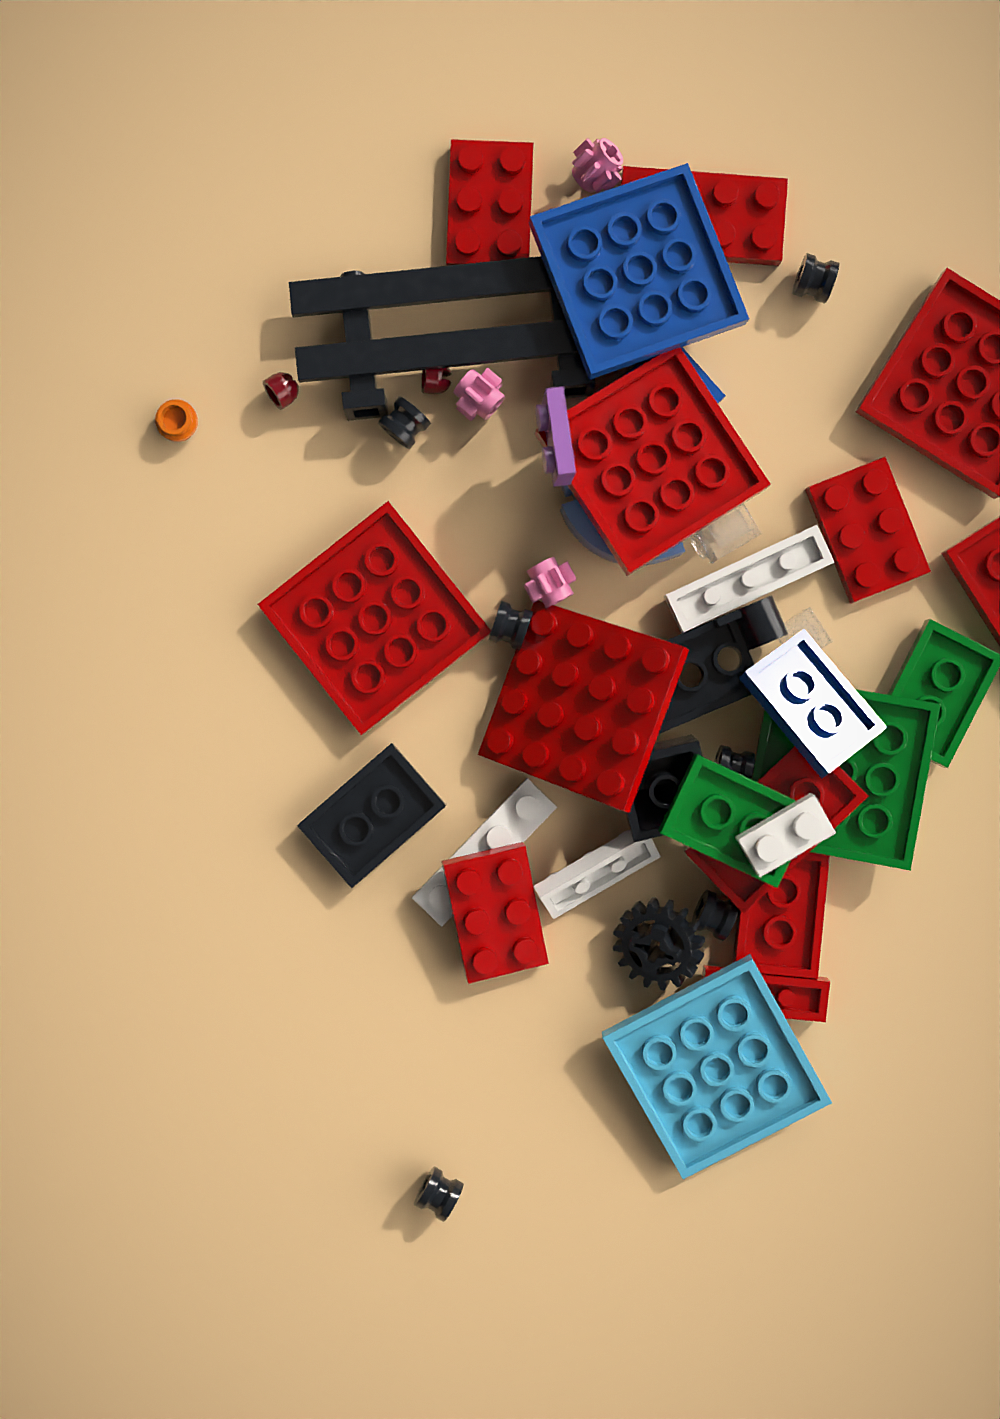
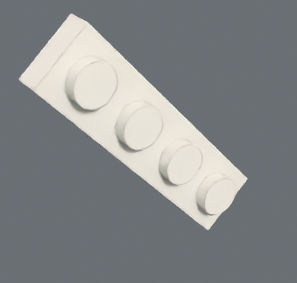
M815 525L670 592L664 598L680 632L683 633L834 563V560L818 525Z
M526 778L449 859L524 842L551 815L557 806ZM442 866L412 897L441 927L453 916Z

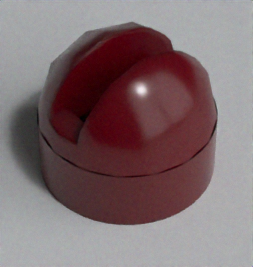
M450 368L422 370V393L439 394L448 390L451 386V381L442 377L452 375Z
M279 372L262 381L269 398L280 410L293 403L298 396L299 385L289 373Z

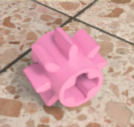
M587 138L573 152L577 158L572 162L574 165L572 174L576 182L588 192L596 191L598 193L603 188L606 191L612 189L621 180L618 173L622 170L623 157L616 145L610 140L602 138L601 140L596 139L592 143Z
M486 368L482 375L475 369H471L454 389L453 393L460 398L456 403V409L470 421L477 414L486 421L505 399V395L499 391L503 385L501 384L503 380L489 368Z
M551 557L527 570L531 581L525 583L524 588L532 603L541 599L545 607L548 608L574 594L569 584L575 582L577 578L568 561L559 566L555 557Z

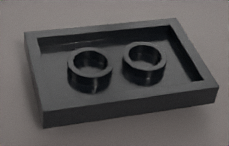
M391 743L297 826L346 883L353 888L444 809L447 804L400 750Z

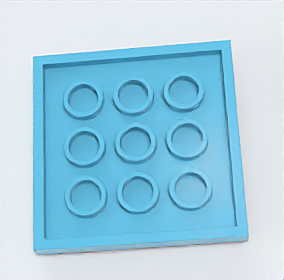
M750 954L602 1031L603 1040L682 1179L832 1104Z

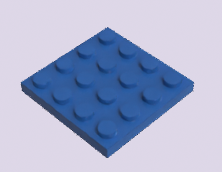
M688 163L530 216V229L589 380L656 357L659 354L744 326L750 319Z

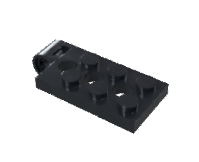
M773 596L759 600L666 640L684 646L689 650L684 665L687 663L696 665L701 671V680L697 686L691 688L683 685L680 679H678L659 734L752 695L739 679L746 670L755 665L749 650L789 634ZM724 647L734 649L739 655V664L733 671H726L718 664V653Z

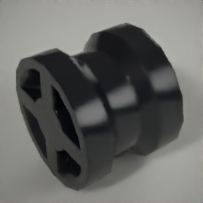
M806 253L796 276L792 294L800 297L809 294L814 296L817 302L825 304L834 287L839 270V262L832 260L826 263L820 262L815 255Z
M399 396L394 402V410L390 415L383 416L378 424L393 439L410 450L415 444V436L419 431H425L431 422L413 404Z
M501 601L489 640L496 643L501 640L510 643L513 649L520 651L533 611L527 609L517 611L512 609L509 603Z
M720 745L714 762L752 779L755 753L749 751L735 753L730 747Z
M707 889L698 901L692 921H699L698 931L709 930L715 938L724 941L734 926L739 908L730 899L726 901L718 899L715 892Z
M434 1166L425 1178L416 1196L414 1205L420 1209H431L435 1212L436 1218L444 1222L455 1207L464 1183L457 1179L449 1180L445 1178L442 1170Z

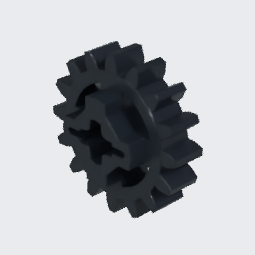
M656 897L651 898L647 907L641 901L636 902L631 911L626 910L619 919L621 923L613 931V935L620 938L613 945V951L623 952V957L618 962V965L620 967L629 965L632 968L629 974L631 980L638 975L644 977L643 984L646 988L650 986L652 981H657L660 990H665L670 980L677 988L680 987L686 977H693L698 969L696 965H699L704 958L705 953L699 949L704 944L705 937L694 934L700 925L699 921L688 922L685 918L689 910L685 907L679 913L674 911V901L669 899L664 907H660ZM655 920L652 924L645 923L644 921ZM665 964L672 965L669 967H662Z

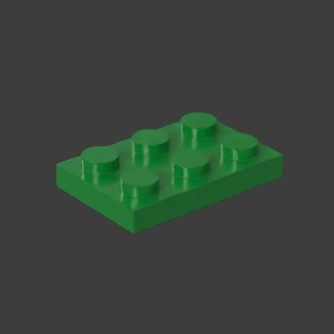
M927 619L921 627L887 695L941 704L931 762L943 768H948L1000 667V654L932 619Z
M695 753L658 832L778 888L791 859L759 877L753 870L735 837L794 803L796 800Z

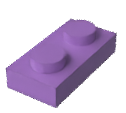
M563 387L547 388L542 403L536 405L538 431H545L548 446L542 447L543 469L545 474H552L553 487L571 485L576 470Z

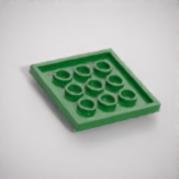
M855 689L887 727L839 765L869 797L834 829L835 834L821 841L810 852L911 871L941 704ZM765 709L763 711L754 771L751 779L755 782L794 747L793 743Z

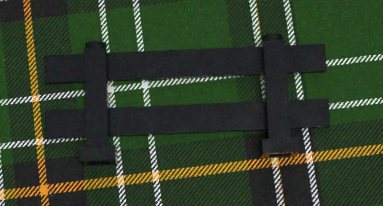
M541 256L365 274L361 271H347L342 273L340 277L289 282L291 314L293 318L343 313L346 342L295 347L299 383L349 378L351 392H342L343 410L348 421L381 418L389 415L384 388L377 389L376 375L556 357L558 370L551 373V388L563 387L565 399L591 396L594 393L595 378L590 380L588 378ZM549 292L552 321L372 339L369 310Z

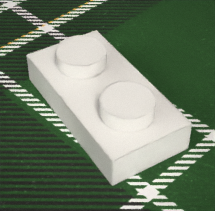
M809 793L737 835L735 838L753 870L761 877L836 832L815 795Z

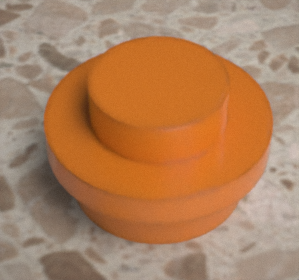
M172 399L159 407L155 416V424L163 437L170 441L181 442L189 439L195 433L198 426V417L196 411L189 403L179 399Z

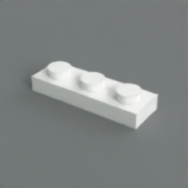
M627 830L600 848L586 853L581 859L569 866L550 874L545 880L534 885V888L552 918L555 919L661 856L652 838L634 842L631 831Z

